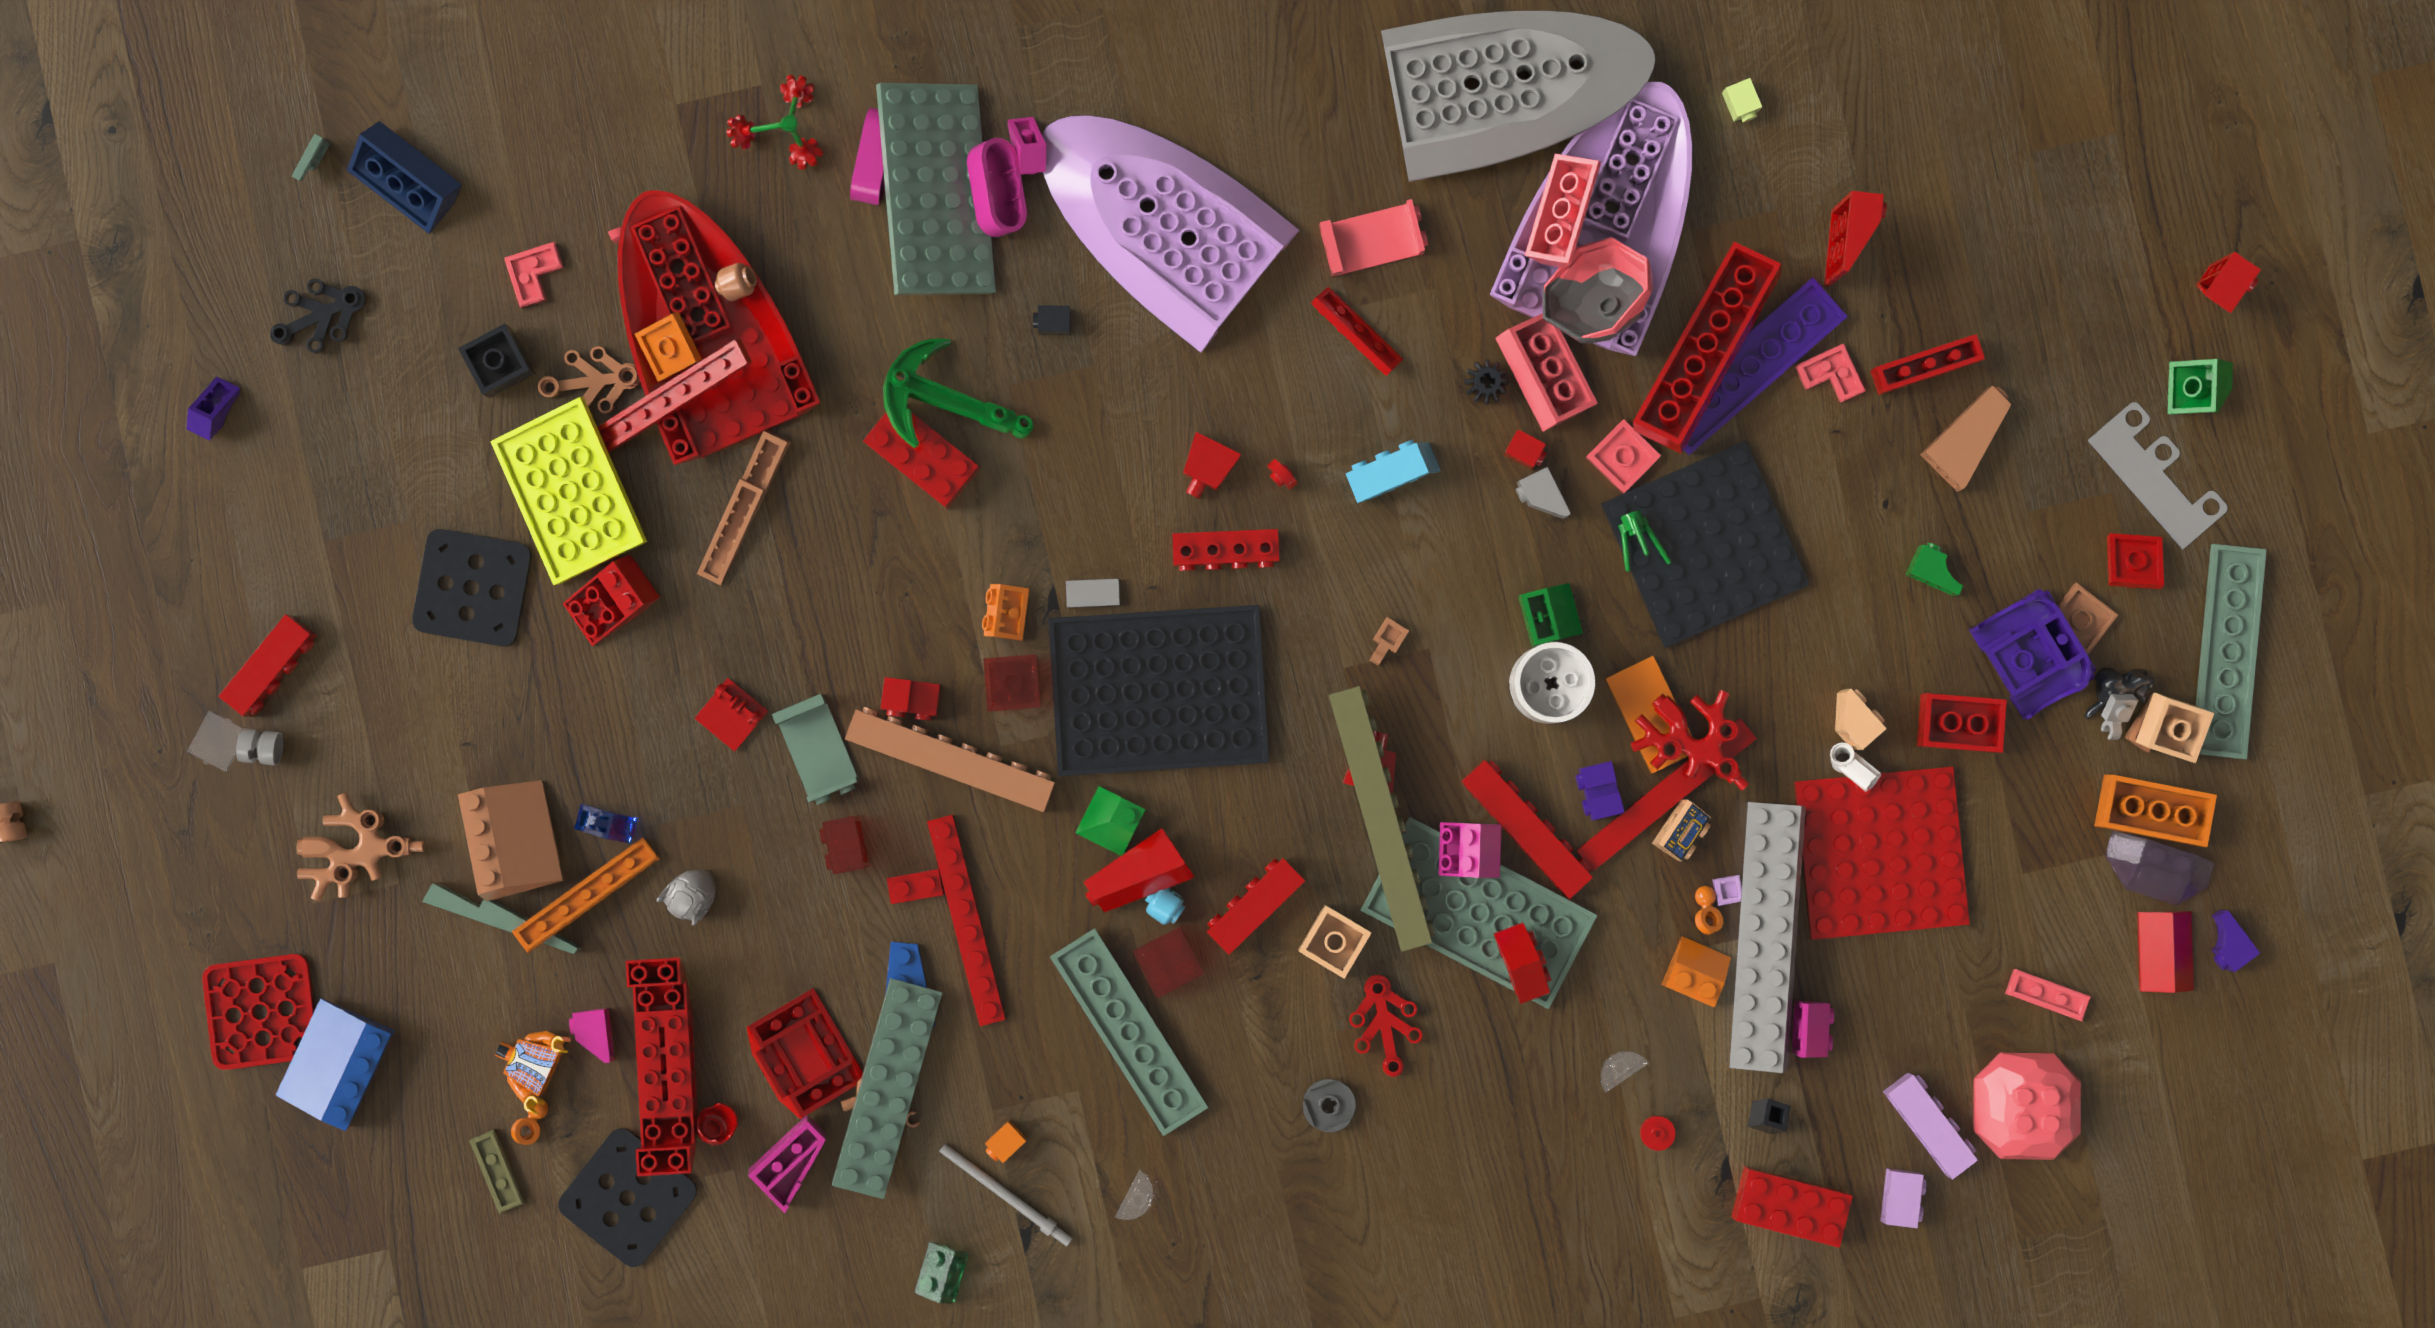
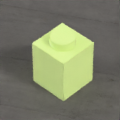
M1751 78L1726 87L1722 92L1734 122L1740 119L1743 123L1757 117L1756 113L1762 108Z

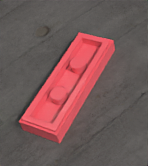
M2017 969L2013 970L2005 994L2079 1021L2083 1020L2091 996Z

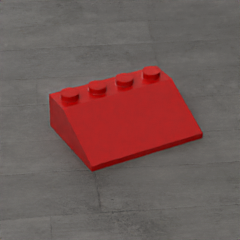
M1851 191L1831 210L1824 287L1829 288L1850 270L1881 222V218H1885L1887 203L1883 202L1884 194Z

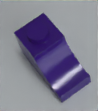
M216 376L188 408L186 429L210 441L224 425L228 411L240 394V388Z
M2219 910L2212 915L2218 929L2217 943L2211 949L2215 954L2213 959L2222 970L2226 969L2227 971L2236 972L2259 955L2260 952L2228 910Z

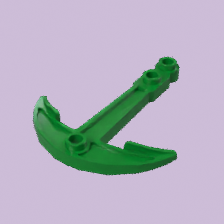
M936 338L920 341L903 350L889 368L883 386L884 408L893 428L913 448L919 446V442L913 427L911 409L907 408L908 398H913L977 420L980 424L1003 433L1011 432L1019 439L1027 438L1033 430V422L1028 416H1017L1014 411L990 402L984 403L916 374L919 365L923 366L934 354L950 346V339ZM896 376H900L904 380H898ZM995 413L1000 414L1003 418L997 417ZM1020 422L1024 423L1027 427L1021 426Z

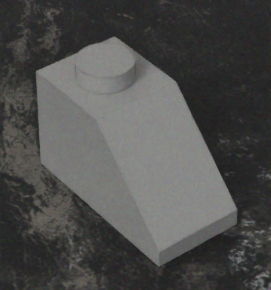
M1548 467L1517 482L1518 488L1515 489L1520 501L1522 503L1526 502L1528 507L1563 519L1571 515Z

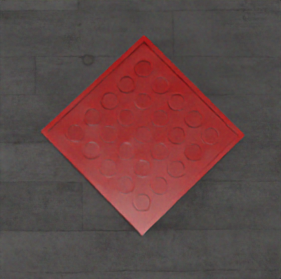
M1953 767L1881 773L1877 783L1867 792L1848 777L1794 782L1796 806H1806L1802 867L1811 940L1970 925Z

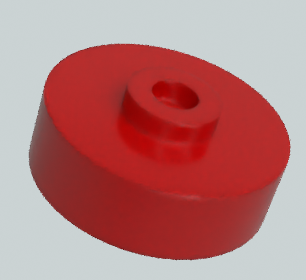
M1275 458L1267 465V468L1272 473L1269 477L1279 487L1284 485L1291 490L1298 483L1292 476L1293 472Z
M1650 1116L1641 1124L1640 1138L1651 1150L1662 1151L1670 1147L1674 1142L1675 1128L1663 1116Z

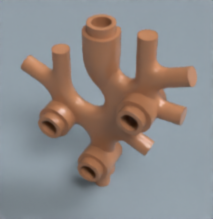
M345 792L337 796L342 807V813L340 815H324L323 826L353 827L359 834L358 845L353 849H345L334 840L326 837H303V839H298V855H302L304 858H328L330 866L328 868H299L297 877L298 879H314L316 881V886L311 895V898L321 902L324 892L331 882L337 883L339 898L349 897V883L355 881L358 875L356 866L365 867L371 880H377L382 877L377 866L379 858L387 855L390 857H403L411 855V852H424V841H411V838L404 836H392L388 839L381 838L377 834V830L384 824L383 814L378 810L357 811L353 807L348 793ZM371 816L375 817V823L373 825L370 823ZM398 842H400L402 845L400 851L396 849V844ZM345 869L349 872L347 878L343 875Z

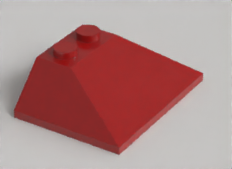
M814 988L747 1026L751 1052L778 1100L799 1119L855 1087L862 1078L863 1072Z

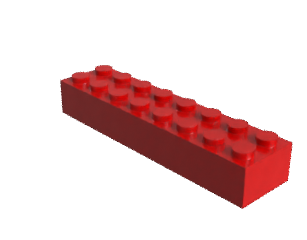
M1733 242L1633 420L1635 432L1682 454L1781 276V263Z

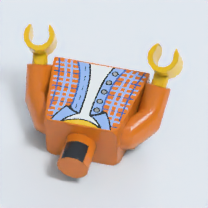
M542 1031L529 1033L525 1038L518 1039L515 1047L505 1042H501L498 1046L495 1056L508 1061L503 1073L508 1076V1084L516 1096L524 1103L526 1111L538 1114L535 1110L536 1103L544 1105V1100L536 1096L544 1095L562 1054L568 1052V1050H564L563 1043L564 1041L570 1042L571 1039L569 1037H560L551 1032Z

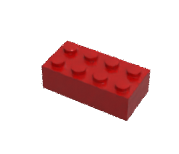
M911 412L914 431L919 442V446L913 448L896 432L887 413H885L863 442L948 510L980 470L979 466Z
M1744 1166L1731 1217L1737 1222L1840 1248L1852 1195L1845 1191Z

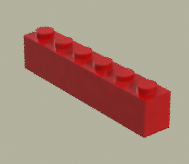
M1483 760L1460 782L1565 897L1570 899L1593 878L1589 874L1592 870L1591 867L1582 858L1577 860L1571 854L1574 849L1565 839L1559 841L1553 834L1556 831L1555 828L1546 819L1542 822L1535 815L1538 810L1528 799L1525 802L1521 800L1517 795L1520 790L1510 780L1506 783L1499 776L1502 771L1493 761L1487 763L1486 760Z

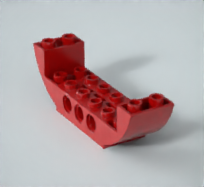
M680 957L627 960V988L633 987L641 1146L636 1149L637 1176L691 1173L696 1150L697 1134L695 1121L698 1113L693 1011L686 972Z

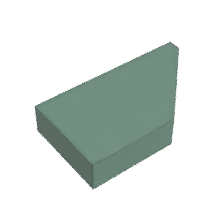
M314 134L292 177L301 181L305 179L308 170L312 171L318 167L330 145L329 142Z

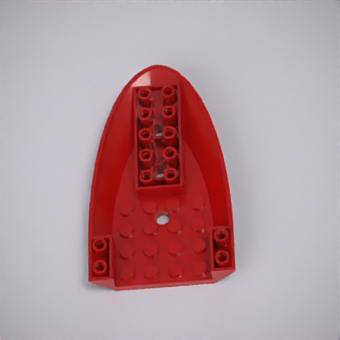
M649 190L640 194L632 202L625 214L620 230L617 260L618 286L625 329L645 396L697 364L695 363L658 382L635 336V333L676 312H679L702 360L733 340L741 339L752 361L747 367L656 423L673 464L678 465L704 458L758 435L765 430L798 418L819 405L820 400L795 342L758 275L755 273L757 283L753 293L749 296L729 301L717 292L715 281L720 269L736 263H743L753 270L729 236L707 214L691 202L673 193ZM677 262H684L683 272L674 274L672 270L673 265ZM699 309L704 310V319L700 322H694V312Z

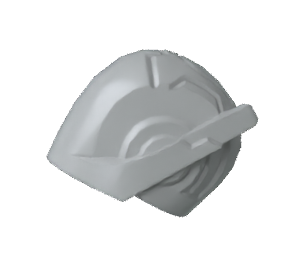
M706 870L686 871L673 879L656 901H663L667 906V910L672 915L683 921L691 920V925L695 926L699 920L703 919L714 902V878Z

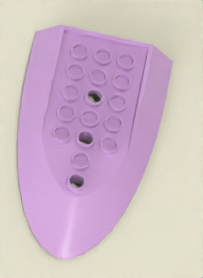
M1647 82L1637 96L1618 112L1596 126L1575 135L1561 154L1601 162L1576 248L1612 237L1645 256L1650 261L1653 274V291L1639 320L1613 339L1593 343L1607 350L1632 356L1637 355L1671 270L1684 223L1692 173V140L1689 120L1683 102L1677 93L1669 85L1662 82ZM1627 154L1635 155L1638 159V164L1634 166L1629 165L1626 162L1625 156ZM1549 173L1519 225L1490 292V296L1507 307L1531 318L1543 313V286L1559 269V267L1544 265L1525 256ZM1605 203H1615L1618 207V212L1615 214L1608 213Z
M1070 116L1051 123L1043 132L1042 137L1046 143V171L1043 174L1051 195L1068 224L1097 261L1127 292L1200 353L1218 333L1219 327L1281 250L1284 251L1300 231L1259 197L1223 171L1181 146L1140 127L1108 118ZM1110 168L1114 171V175L1111 179L1104 180L1099 176L1101 170ZM1145 201H1151L1155 204V209L1150 213L1143 212L1140 208L1141 204ZM1185 232H1192L1196 235L1197 240L1193 245L1187 246L1182 243L1181 237Z

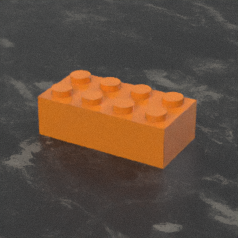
M2104 775L2094 826L2197 847H2208L2217 795L2123 776Z

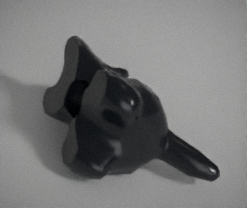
M2102 668L2094 677L2098 701L2088 708L2084 715L2085 719L2091 718L2103 709L2111 694H2133L2141 699L2143 703H2146V697L2152 688L2155 678L2147 676L2148 672L2145 669H2132L2126 674L2121 675L2113 668Z

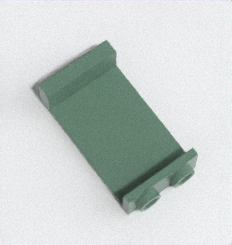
M824 694L816 695L772 714L775 723L779 724L808 794V797H806L808 802L815 801L816 805L830 800V794L840 791L842 795L856 789L854 784L860 782Z

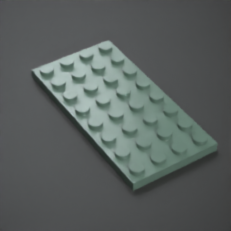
M877 84L894 295L995 293L991 236L984 233L977 223L967 168V157L970 150L974 146L983 143L978 86L974 84Z
M1409 817L1404 825L1406 833L1401 835L1404 844H1410L1414 858L1409 860L1411 870L1417 869L1421 883L1416 885L1418 895L1424 894L1428 910L1423 911L1426 921L1431 920L1435 935L1431 936L1432 943L1427 944V946L1514 991L1507 968L1499 953L1494 933L1524 923L1527 932L1533 931L1538 946H1535L1536 951L1541 949L1546 960V965L1542 967H1547L1551 977V981L1547 982L1550 993L1532 1001L1549 1009L1597 915L1501 864L1500 878L1440 876V832ZM1378 875L1361 911L1394 928L1381 878Z

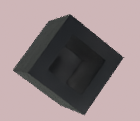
M1038 305V312H1033V328H1038L1039 335H1071L1070 306Z
M1768 1098L1752 1101L1747 1127L1768 1134L1786 1132L1791 1106Z

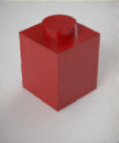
M1518 429L1509 443L1504 456L1532 469L1535 464L1540 466L1547 452L1543 451L1546 444Z

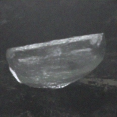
M1620 1051L1611 1055L1604 1062L1601 1071L1600 1083L1604 1092H1608L1649 1062L1640 1054L1632 1051Z
M1140 1169L1115 1215L1116 1218L1122 1220L1136 1219L1143 1215L1151 1206L1154 1195L1153 1186L1148 1175Z

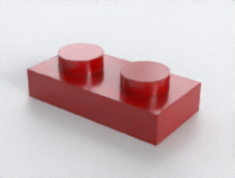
M939 869L886 878L891 904L944 895Z

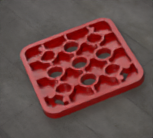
M289 954L215 964L207 967L202 974V983L213 1064L221 1070L292 1061L298 1045L295 1043L300 1037H303L315 1011L308 960L301 954ZM290 968L296 975L292 977L286 971ZM223 978L226 979L222 986H220L219 983L221 982V980ZM254 978H259L264 983V988L260 993H256L251 989V982ZM283 1001H289L293 1004V1012L289 1016L282 1014L280 1010V1005ZM258 1004L264 1005L267 1009V1015L264 1019H258L254 1014V1009ZM231 1008H237L241 1013V1018L237 1023H233L228 1019V1012ZM262 1030L267 1031L271 1037L270 1042L266 1046L261 1045L257 1040V1035ZM227 1048H231L234 1051V1054L229 1052Z

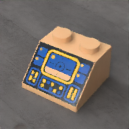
M1680 800L1652 844L1677 861H1682L1684 858L1688 860L1696 849V846L1693 844L1698 836L1702 838L1711 825L1708 821L1711 817L1691 801Z

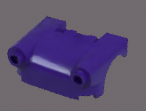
M2037 589L1968 629L1981 651L1986 653L2011 695L2009 698L2022 719H2029L2057 700L2083 690L2089 684L2088 682L2094 679L2093 673L2096 672L2093 663L2090 661L2063 613L2055 604L2052 595L2047 590Z

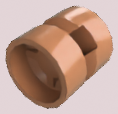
M20 801L0 804V844L28 837L26 825L20 821V818L23 816Z

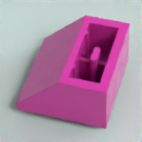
M1440 822V876L1500 878L1501 825Z

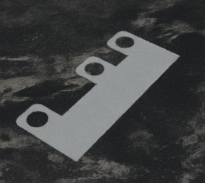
M2132 402L2088 439V442L2176 543L2184 549L2226 513L2227 505L2214 491H2208L2193 505L2187 500L2163 472L2179 457L2180 452L2168 437L2162 436L2144 450L2133 437L2149 424L2150 417L2138 403ZM2131 410H2137L2142 415V422L2136 427L2128 425L2125 419L2126 414ZM2160 444H2167L2172 450L2171 457L2166 461L2159 460L2155 455L2156 447ZM2212 498L2218 501L2220 509L2217 514L2207 515L2204 512L2203 503L2207 499Z

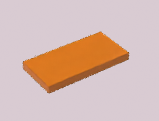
M1654 656L1605 678L1635 741L1645 736V731L1635 722L1641 714L1662 734H1667L1670 731L1669 725L1653 710L1654 707L1651 705L1662 693L1665 696L1669 695L1675 701ZM1688 728V733L1690 734L1691 737H1693L1692 734H1691V732H1690V730H1689V728ZM1671 745L1665 747V751L1669 755L1673 752ZM1651 746L1640 750L1651 774L1687 757L1685 753H1681L1677 759L1667 760L1656 770L1650 762L1658 754L1657 747Z

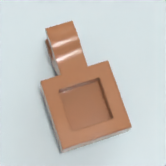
M1386 617L1373 638V641L1379 645L1369 661L1378 666L1388 650L1395 654L1409 630Z

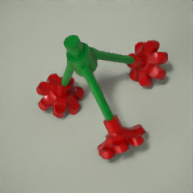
M788 75L786 77L787 84L783 83L780 85V92L784 94V101L787 103L792 102L788 116L783 117L777 123L755 126L752 121H746L744 115H737L736 118H730L727 122L731 129H727V136L729 138L734 137L731 140L733 148L741 145L742 149H747L751 146L750 142L754 141L756 132L781 128L785 132H790L796 141V144L789 146V152L792 153L789 157L790 164L795 165L797 163L798 169L805 170L807 163L810 166L817 164L815 157H822L823 151L817 147L818 142L814 138H811L808 142L805 138H800L796 129L798 122L795 118L796 108H800L803 105V102L810 103L812 101L813 95L810 93L815 90V86L813 83L806 84L807 78L805 76H799L796 81L794 75Z

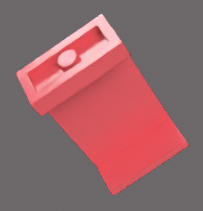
M1411 199L1407 200L1404 205L1333 223L1330 220L1320 222L1319 228L1332 277L1424 254V247L1428 246L1425 231H1420L1418 221H1421V214L1418 205L1414 206Z

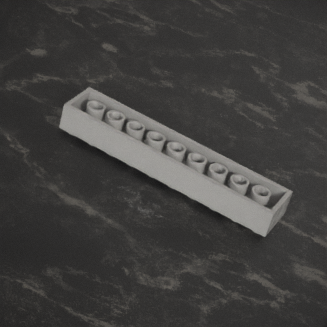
M1748 802L1730 1068L1777 1073L1788 1071L1806 806Z

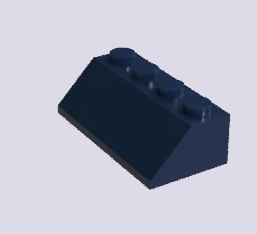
M380 121L360 133L347 168L349 173L428 234L434 230L455 203L462 186L461 183Z

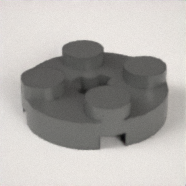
M1331 1078L1318 1080L1304 1094V1115L1307 1121L1318 1130L1325 1132L1339 1131L1345 1128L1354 1116L1356 1108L1354 1095L1351 1089L1340 1080ZM1329 1098L1331 1101H1336L1337 1105L1333 1106V1112L1329 1113L1327 1109H1322L1321 1105L1325 1104L1324 1099Z

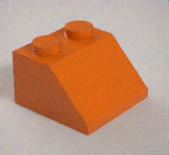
M1682 936L1661 985L1715 1007L1725 984L1731 957Z

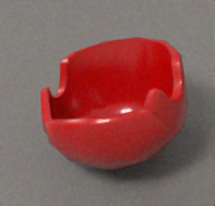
M716 1103L713 1106L704 1108L695 1121L696 1134L704 1143L713 1146L729 1141L738 1127L736 1113L731 1107L723 1103Z

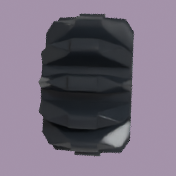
M1486 359L1484 361V368H1482L1479 362H1476L1474 364L1476 371L1468 369L1467 374L1473 379H1465L1464 384L1473 385L1466 393L1471 395L1476 392L1475 402H1478L1481 396H1483L1484 405H1488L1491 396L1493 401L1497 403L1500 400L1497 393L1501 395L1507 393L1506 389L1501 387L1509 385L1508 379H1501V377L1507 374L1506 369L1499 373L1496 371L1500 363L1496 362L1493 368H1490V361ZM1485 376H1488L1489 381H1493L1489 388H1485V384L1480 383V380L1482 381Z

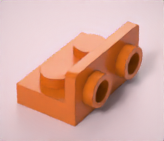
M1003 584L990 585V589L986 593L987 613L982 621L984 636L1023 641L1029 588Z

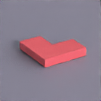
M555 242L504 258L521 309L547 301L539 276L564 268Z
M1844 343L1795 366L1805 390L1830 380L1840 403L1866 391Z

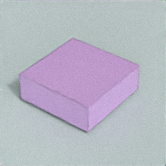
M1740 875L1712 879L1718 906L1741 902L1742 885Z

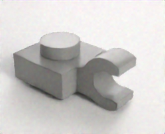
M2133 694L2110 695L2102 713L2105 721L2101 726L2102 732H2110L2108 735L2109 740H2119L2122 734L2121 723L2129 722L2138 702V699Z

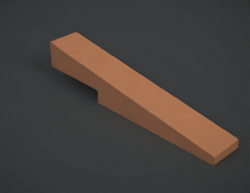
M769 430L763 431L742 479H739L697 572L698 575L722 585L791 441Z

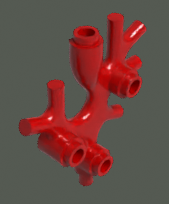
M1720 690L1713 705H1708L1698 694L1690 700L1709 722V732L1703 739H1694L1690 736L1684 712L1669 695L1665 696L1663 693L1651 705L1654 707L1653 710L1669 725L1670 731L1667 734H1662L1643 714L1635 720L1645 731V736L1631 742V748L1635 753L1647 747H1657L1658 754L1650 762L1656 770L1667 760L1677 759L1681 753H1685L1690 760L1685 776L1695 779L1700 766L1708 764L1714 768L1715 774L1719 778L1726 779L1730 784L1733 782L1741 791L1749 785L1740 775L1742 771L1738 768L1737 762L1732 758H1726L1722 752L1723 743L1735 739L1738 735L1736 723L1726 720L1724 717V707L1730 695L1729 693ZM1723 726L1729 729L1727 736H1724L1721 732ZM1667 745H1671L1673 748V752L1670 755L1665 751ZM1724 763L1729 766L1727 773H1724L1721 769Z

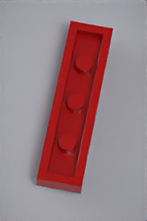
M1327 287L1311 302L1318 312L1385 376L1402 362L1403 358L1331 288Z

